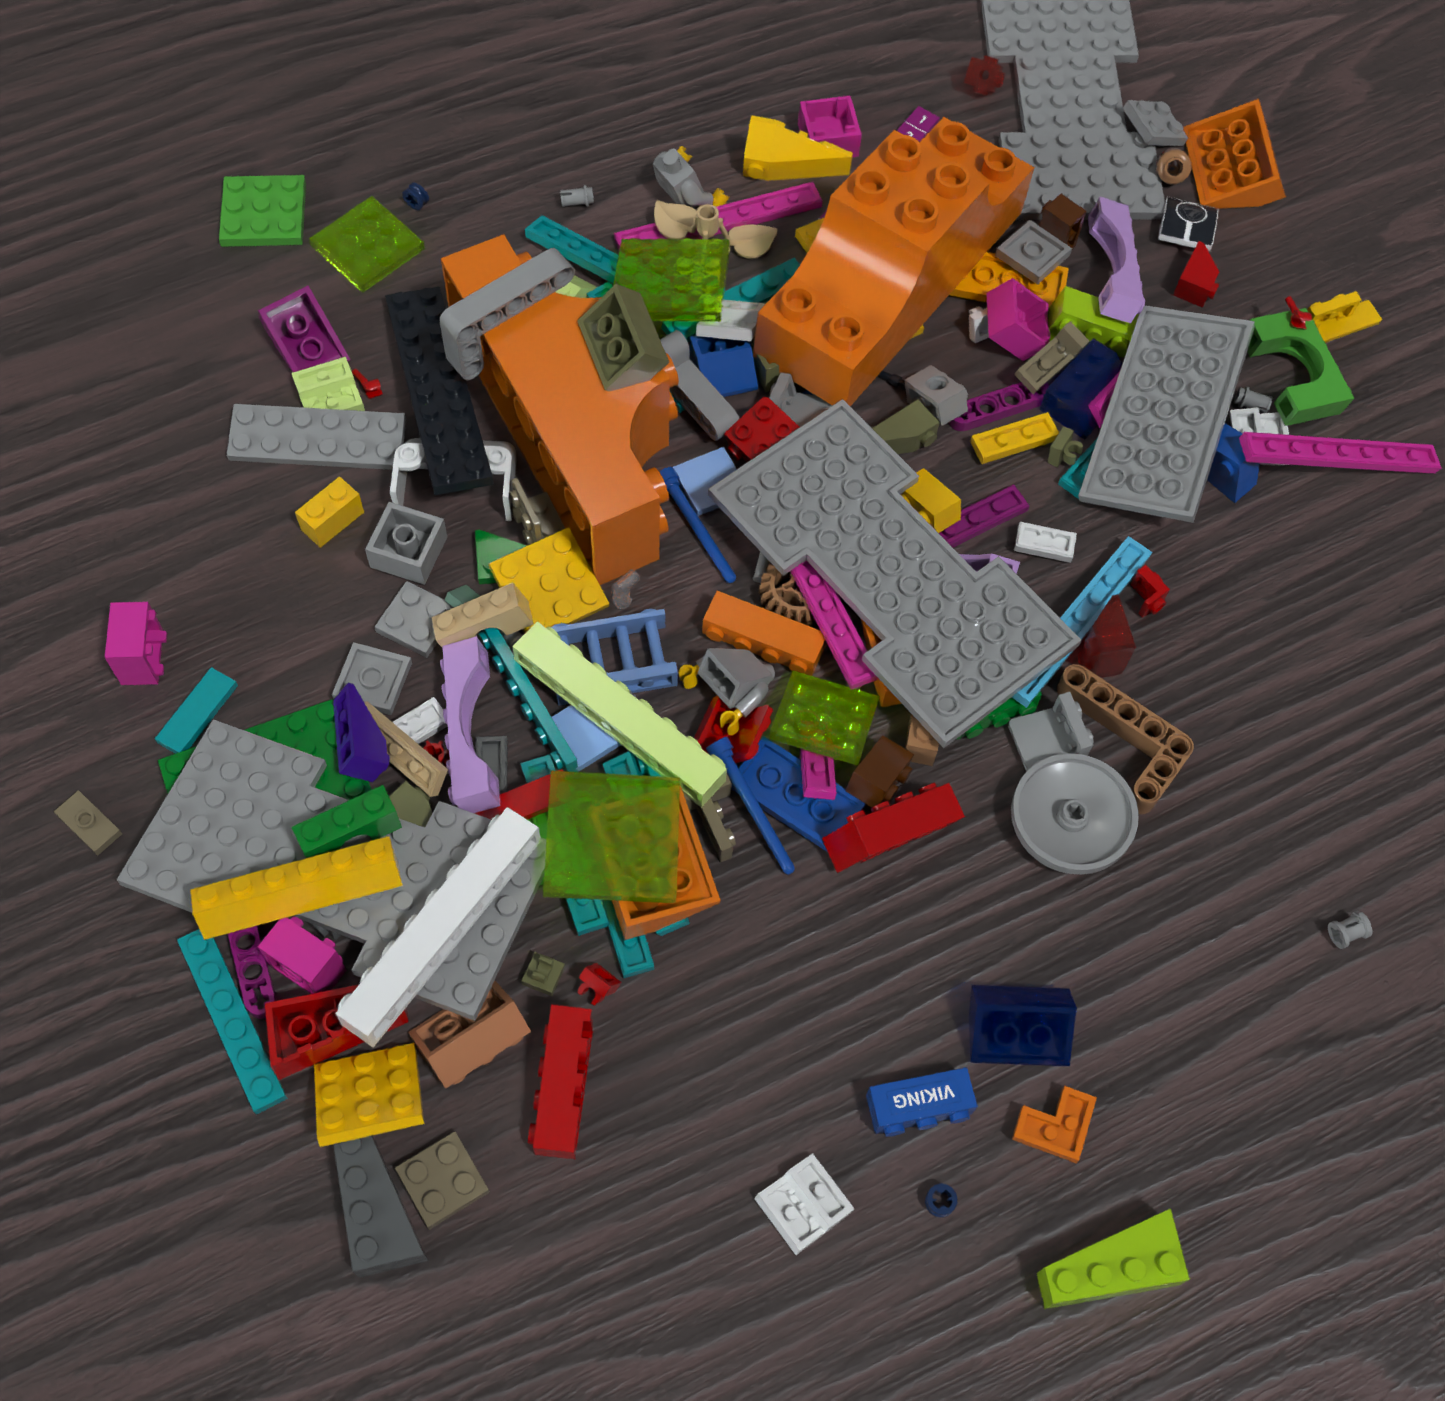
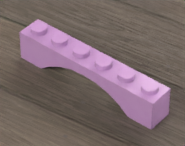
M1099 197L1088 216L1089 233L1105 250L1113 268V275H1111L1098 297L1100 314L1131 324L1136 314L1142 312L1145 298H1143L1142 281H1140L1139 274L1140 266L1137 262V249H1135L1129 206Z
M476 636L444 645L443 659L440 660L441 670L445 676V683L442 684V693L446 700L443 716L448 726L445 743L450 754V760L446 762L448 774L451 777V787L448 788V795L452 805H456L458 808L471 813L500 806L498 778L490 767L477 756L471 737V719L474 706L482 688L490 678L488 652Z

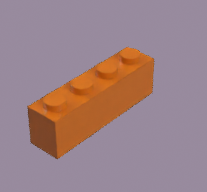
M716 591L703 618L702 633L709 639L716 642H726L733 645L736 649H747L761 656L765 661L787 666L797 674L813 676L826 646V640L820 630L720 591Z

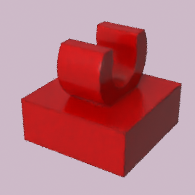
M595 963L585 967L578 977L584 982L580 985L578 994L583 995L589 988H592L595 991V998L591 1004L596 1005L601 1003L606 996L615 993L622 982L601 965Z

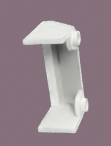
M420 438L408 440L395 451L390 486L392 503L403 506L407 471L428 469ZM483 441L492 474H504L502 497L506 521H512L511 507H513L509 492L513 490L511 480L516 478V449L512 444L504 441Z

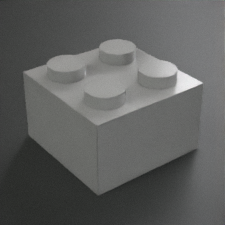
M388 502L365 548L370 568L425 585L447 539L444 519Z

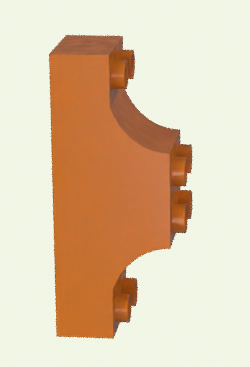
M945 117L920 142L912 136L903 135L893 130L830 196L824 220L807 255L794 275L758 312L753 357L757 359V354L766 358L769 364L776 363L779 365V373L791 374L793 382L832 406L842 399L851 406L980 261L983 255L988 252L1022 213L1035 167L1017 158L1009 149L997 147L972 133L964 124L953 122Z
M503 234L441 258L448 306L450 307L532 259L531 255L527 251L516 255ZM554 292L480 336L484 368L478 376L543 492L548 493L564 527L570 528L599 585H602L659 560L660 535L669 531L668 522L660 504L669 500V494L660 472L655 467L646 471L642 467L655 453L669 446V422L678 418L677 407L670 393V388L678 385L679 380L674 363L666 353L669 363L649 381L610 392L606 391L577 321L601 297L577 298Z

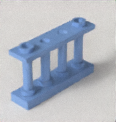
M646 609L636 614L574 624L559 623L551 627L567 645L587 641L591 663L596 662L603 669L604 663L599 639L617 636L623 669L606 673L615 682L619 680L624 683L632 693L678 686L676 662L667 663L664 661L658 629L665 628L664 609ZM646 631L653 664L638 668L634 664L628 634ZM556 693L558 706L569 704Z

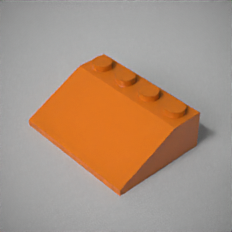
M1259 99L1183 127V131L1189 138L1186 141L1201 205L1219 209L1259 207L1286 197Z
M681 785L589 809L588 828L624 940L656 932L721 902Z

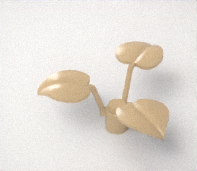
M658 200L655 203V224L660 234L664 237L681 240L686 237L688 232L694 233L696 228L703 237L701 263H685L676 272V283L689 296L697 298L706 297L714 293L721 284L722 276L720 269L715 265H705L708 238L713 237L717 233L718 227L727 244L735 246L736 254L745 258H759L765 255L777 235V228L749 224L732 228L728 235L723 225V219L719 218V211L714 205L705 204L696 211L694 208L683 204H670Z

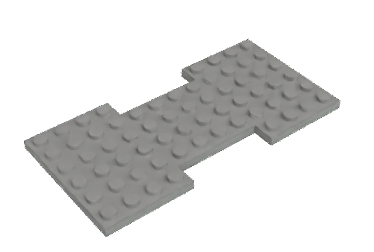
M981 0L988 62L1014 64L1023 132H1000L999 147L1009 149L1017 158L1035 167L1022 213L1016 220H1041L1043 206L1049 200L1053 201L1061 193L1087 211L1084 220H1088V216L1099 197L1129 206L1130 218L1132 220L1162 219L1165 199L1162 182L1156 171L1157 154L1155 145H1147L1139 132H1127L1124 110L1122 109L1123 104L1116 63H1137L1139 57L1129 0Z
M842 399L708 489V496L783 576L807 560L882 641L863 654L862 661L935 740L945 748L1077 648L1081 643V639L999 556L976 572L900 495L918 482L919 475Z
M213 719L118 876L117 881L121 886L192 912L190 889L305 859V855L291 827L349 800L315 788L327 766L325 759ZM441 801L438 802L425 828L399 819L402 828L381 838L390 836L403 886L294 916L364 943L352 968L354 975L362 977L369 967H374L379 962L385 947L392 940L396 941L404 932V926L408 919L414 914L418 915L423 909L429 894L434 889H439L443 885L449 870L455 864H460L467 856L470 845L476 839H481L488 831L487 828L491 819ZM368 835L355 836L346 841L340 849L372 840ZM541 838L539 845L414 998L471 1020H476L557 850L555 842Z

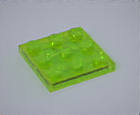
M370 196L309 238L311 246L362 293L425 249L424 242L373 196Z
M792 671L768 739L858 766L880 696L857 689L851 690L850 687Z

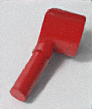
M1286 297L1285 301L1292 314L1290 325L1306 329V321L1312 320V314L1300 311L1292 297Z
M353 369L352 374L359 380L369 399L383 395L377 378L368 381L358 369Z

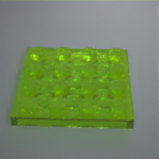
M689 238L621 239L613 286L619 284L641 293L652 321L721 322L730 255V240Z
M551 771L543 897L676 903L680 778Z

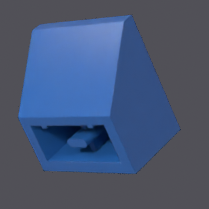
M702 336L690 337V361L723 397L758 390L752 347L749 341Z

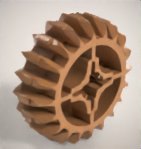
M769 564L767 573H763L761 585H759L761 605L765 606L766 610L812 627V621L817 622L804 597H802V593L798 592L800 591L798 585L797 589H795L796 581L791 572L783 576L773 565ZM790 578L789 582L782 584V587L776 588L780 582Z

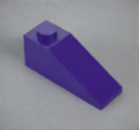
M348 682L333 700L339 774L374 782L389 765L390 756L387 754L386 739L356 687Z

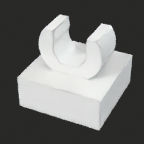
M978 306L970 309L969 338L974 343L989 338L987 308L982 309Z

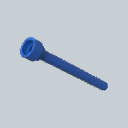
M673 467L662 469L660 474L664 479L668 493H670L725 581L733 583L736 580L735 573L679 488L680 477Z
M726 736L706 748L710 756L714 754L724 762L730 780L782 871L788 875L792 874L795 866L733 760L732 756L734 753L731 749L734 747L729 738Z

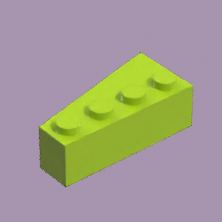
M1065 286L1047 311L1048 328L1050 330L1049 342L1071 321L1090 341L1083 351L1125 358L1139 314H1136L1131 324L1100 314L1098 297Z
M1171 1208L1050 1264L1037 1273L1045 1309L1174 1287L1190 1280Z

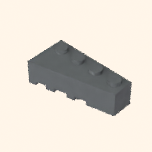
M374 1136L333 1144L353 1272L360 1278L428 1261Z

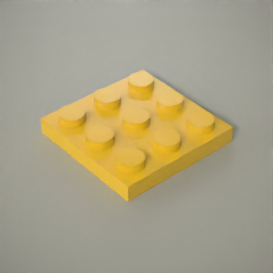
M569 527L489 563V569L499 588L513 582L526 597L534 624L538 621L545 628L559 623L573 624L609 607L610 603ZM533 625L522 629V632L525 634Z
M414 1043L314 1064L316 1128L320 1147L424 1124L418 1059Z

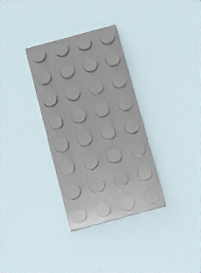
M1144 305L1135 325L1078 495L1080 502L1194 523L1254 331V321Z

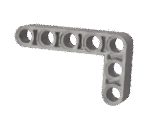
M550 248L448 307L440 316L446 359L462 378L471 380L478 376L484 368L481 335L567 285L575 275L574 267L557 249Z

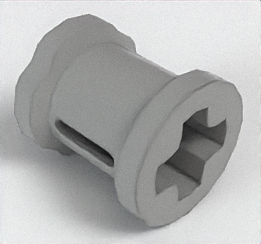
M1360 911L1353 912L1351 917L1340 922L1332 921L1328 924L1329 936L1340 949L1348 947L1350 942L1361 937L1367 939L1373 933L1369 919Z

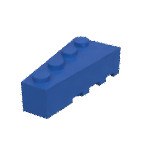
M1225 423L1207 480L1233 503H1236L1257 485L1260 463L1246 462L1239 440L1243 433Z

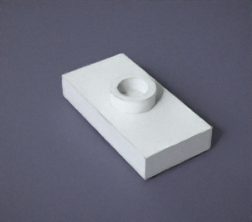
M1019 522L1014 551L1071 563L1077 533Z
M435 697L393 721L397 727L418 744L447 727L443 716V709Z

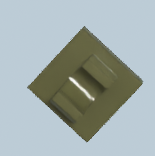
M1063 426L1050 447L1049 464L1057 468L1062 460L1067 464H1075L1077 455L1070 452L1073 451L1081 454L1083 444L1079 441H1072L1073 430Z
M534 952L522 979V985L553 996L565 969V963Z

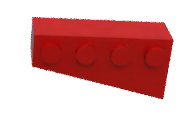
M934 782L918 790L919 795L914 796L911 791L895 798L896 804L891 806L888 801H885L870 808L872 813L868 815L862 810L846 818L848 821L846 825L822 838L836 872L844 871L858 862L863 863L886 851H891L964 818L965 815L950 783L937 787Z
M359 985L265 1003L270 1065L278 1080L365 1042L342 1026L335 1014L343 997L348 993L352 994ZM407 1007L386 1032L409 1022Z
M551 1005L549 1024H545L543 1044H546L545 1056L540 1057L538 1077H542L540 1090L535 1091L533 1110H537L536 1124H530L528 1144H533L535 1155L576 1159L594 1029L592 1009Z

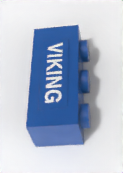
M967 1067L871 1086L866 1093L875 1134L884 1132L886 1137L900 1135L905 1132L904 1128L917 1126L918 1130L930 1129L938 1125L937 1121L950 1119L952 1124L964 1122L970 1119V1115L978 1107Z

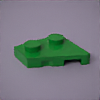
M475 530L479 585L497 583L489 569V563L520 550L527 545L482 530Z

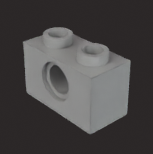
M930 365L904 380L907 402L911 404L919 400L940 422V426L968 412V393L965 387L934 366Z

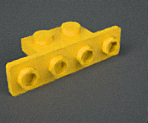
M1356 291L1346 295L1339 294L1329 301L1323 303L1316 302L1307 308L1308 312L1312 314V320H1314L1325 343L1377 325L1381 322L1382 318L1370 300L1361 302L1362 299Z

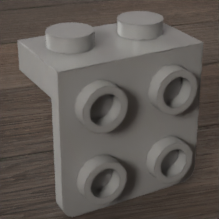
M780 373L777 382L772 385L769 398L799 427L832 406L816 395L796 393L791 374Z
M1071 692L1058 695L1053 708L1010 720L1008 728L1026 771L1037 762L1053 755L1072 753L1088 756L1094 743L1090 729L1085 728L1081 719V707L1077 701L1074 702Z

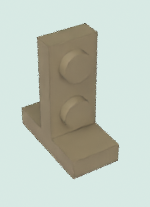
M1070 321L1054 339L1020 367L1014 375L1034 394L1059 371L1067 368L1090 341Z
M727 774L726 782L702 808L684 794L689 811L697 809L720 863L732 858L733 846L736 845L731 829H725L721 821L724 818L723 812L717 801L731 794L732 783Z

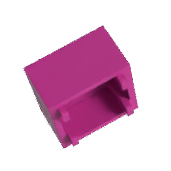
M851 96L800 101L798 127L799 130L808 133L807 138L817 142L827 141L852 152V157H859L862 134Z
M1013 278L986 293L988 334L991 340L1022 361L1033 357L1049 343L1050 330L1048 328L1047 313L1049 307L1046 301Z
M149 602L110 603L105 649L107 663L121 685L158 684L159 676L164 674V666L160 664L162 643L167 641V633L163 631L156 617L155 610H152Z
M293 916L291 920L287 917L279 919L258 946L270 967L309 994L332 990L347 971L342 963L344 961L343 958L334 949L336 944L329 938L321 941L302 928L304 923L296 916Z

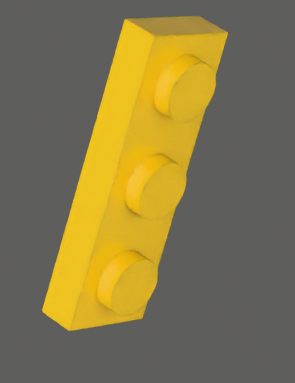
M1047 412L972 435L970 443L981 464L1054 442L1059 431Z

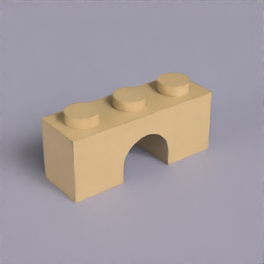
M513 582L431 617L436 642L442 648L444 645L476 637L479 631L486 628H498L507 636L534 624L529 602Z

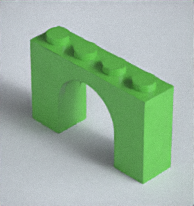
M1307 308L1299 309L1300 311L1309 313ZM1291 311L1250 319L1249 321H1254V331L1247 350L1250 357L1274 352L1287 353L1299 359L1307 368L1311 382L1286 387L1274 402L1285 426L1341 414L1355 399L1321 337L1314 320L1306 321V329L1292 327L1290 325Z

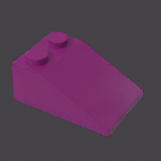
M309 286L258 310L262 325L292 373L346 357L348 362L351 361Z

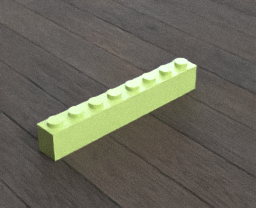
M537 621L512 646L514 660L673 786L681 785L683 794L701 808L726 782L727 768L718 756L707 754L701 749V745L696 739L691 736L686 737L680 733L670 719L667 717L661 718L654 712L652 706L647 701L635 698L630 694L628 687L619 680L615 682L608 677L606 671L598 663H590L576 646L572 644L567 645L563 642L553 628L549 626L545 628Z

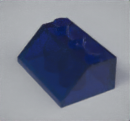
M1093 338L1046 389L1039 410L1044 413L1048 412L1051 418L1073 430L1075 434L1085 440L1098 426L1088 404L1121 370L1122 363L1117 353Z
M972 985L969 1006L971 1063L1070 1066L1077 1010L1070 989Z

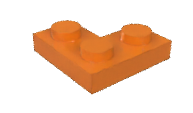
M1064 1086L1054 1116L1023 1105L1012 1140L1073 1163L1079 1162L1097 1097Z

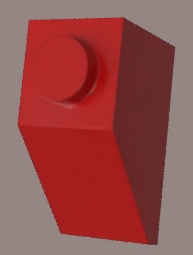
M1198 241L1173 294L1175 297L1202 308L1207 298L1213 300L1220 285L1215 283L1219 270L1203 242Z

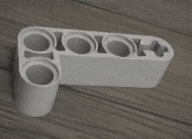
M675 330L660 339L665 352L672 359L678 374L679 383L670 388V392L702 429L716 441L725 436L724 433L739 420V416L726 399L690 361L688 342L680 331Z

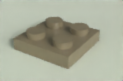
M456 1132L451 1133L395 1167L429 1230L490 1193Z

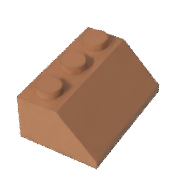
M494 980L475 1021L443 1009L408 1033L436 1077L446 1089L452 1084L461 1082L467 1074L480 1065L491 1062L495 1055L507 1047L518 1044L531 1030L515 1002Z

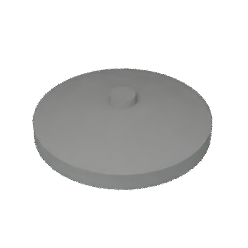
M1067 753L1053 755L1034 764L1019 781L1011 804L1012 824L1023 847L1040 863L1056 871L1068 874H1090L1112 866L1126 853L1135 838L1138 828L1137 802L1124 778L1108 764L1082 754Z

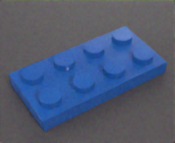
M763 736L758 743L759 749L752 759L744 761L739 767L741 774L762 810L827 852L822 838L848 823L846 818L864 810L866 804L846 792V789L837 783L835 800L803 797L801 760ZM732 783V784H731V789L734 790L735 792H737L736 788L734 787V785H733V783Z

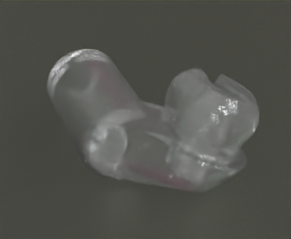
M630 569L611 587L612 603L619 609H626L631 604L630 588L640 581L639 575L633 569Z

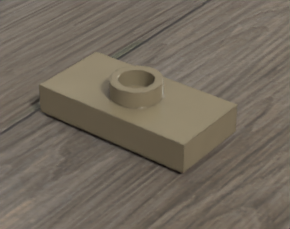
M79 790L53 811L97 856L122 835L121 831Z

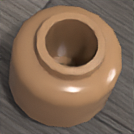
M1170 148L1159 155L1156 161V171L1163 182L1178 184L1189 176L1191 161L1183 150Z

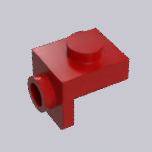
M1144 565L1137 570L1131 582V586L1145 600L1138 613L1142 618L1150 612L1153 615L1158 613L1166 605L1165 598L1170 590L1156 572H1153L1147 565Z

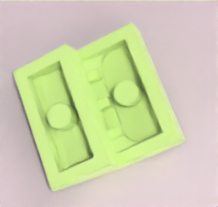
M346 357L291 373L303 408L365 411Z

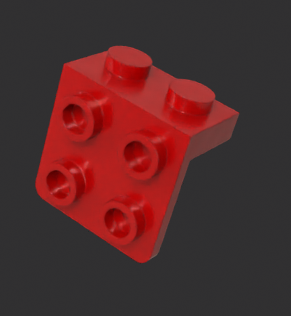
M763 397L733 424L724 435L728 441L729 446L727 449L731 455L737 460L742 458L748 463L800 427L770 398Z
M715 696L704 715L694 739L699 742L701 749L708 754L706 750L708 746L727 736L734 747L731 750L734 753L732 758L735 763L752 759L758 752V743L763 732L767 730L771 723L770 716L773 708L769 705L755 708L747 717L742 716L738 720V732L734 735H728V727L731 723H727L724 727L720 728V717L723 712H734L736 709L729 708L719 696Z

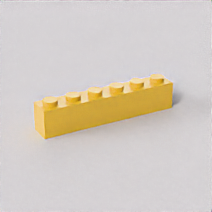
M390 836L193 888L190 891L193 916L205 940L403 886L398 861Z

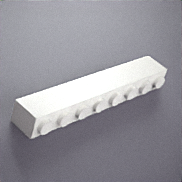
M508 807L501 815L498 814L493 817L488 825V831L481 839H476L470 845L467 856L460 864H455L449 870L446 881L439 889H434L429 894L425 906L418 915L414 914L408 919L404 926V932L396 941L392 940L385 947L379 962L364 972L360 979V984L352 994L348 993L340 1001L337 1008L338 1011L335 1014L342 1026L372 1047L378 1043L541 842L539 827Z

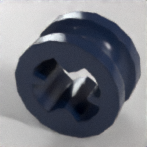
M411 183L408 187L409 189L403 191L402 196L411 208L419 211L423 208V204L429 202V195L421 185Z
M941 1183L936 1184L928 1191L925 1197V1206L931 1215L939 1218L947 1217L955 1210L958 1197L951 1186ZM935 1193L940 1196L942 1193H945L949 1197L946 1200L947 1203H950L949 1208L944 1205L940 1209L934 1205L936 1199L932 1198L933 1194Z

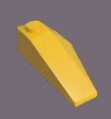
M751 115L744 154L743 176L771 181L850 175L853 153L827 141L817 142L807 138L808 133L800 130L798 133L785 128V123Z

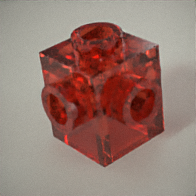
M984 55L983 60L972 57L963 83L973 85L974 92L988 95L989 91L995 92L996 87L1001 88L1005 73L1002 72L1003 66L997 65L999 59ZM985 71H988L989 77L988 79L984 80L983 73Z

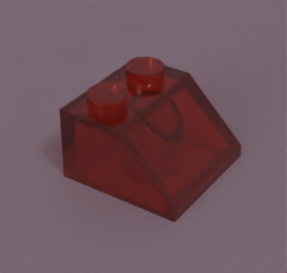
M1118 594L1112 595L1093 624L1087 639L1084 641L1082 650L1078 654L1079 665L1087 668L1100 678L1121 675L1136 648Z

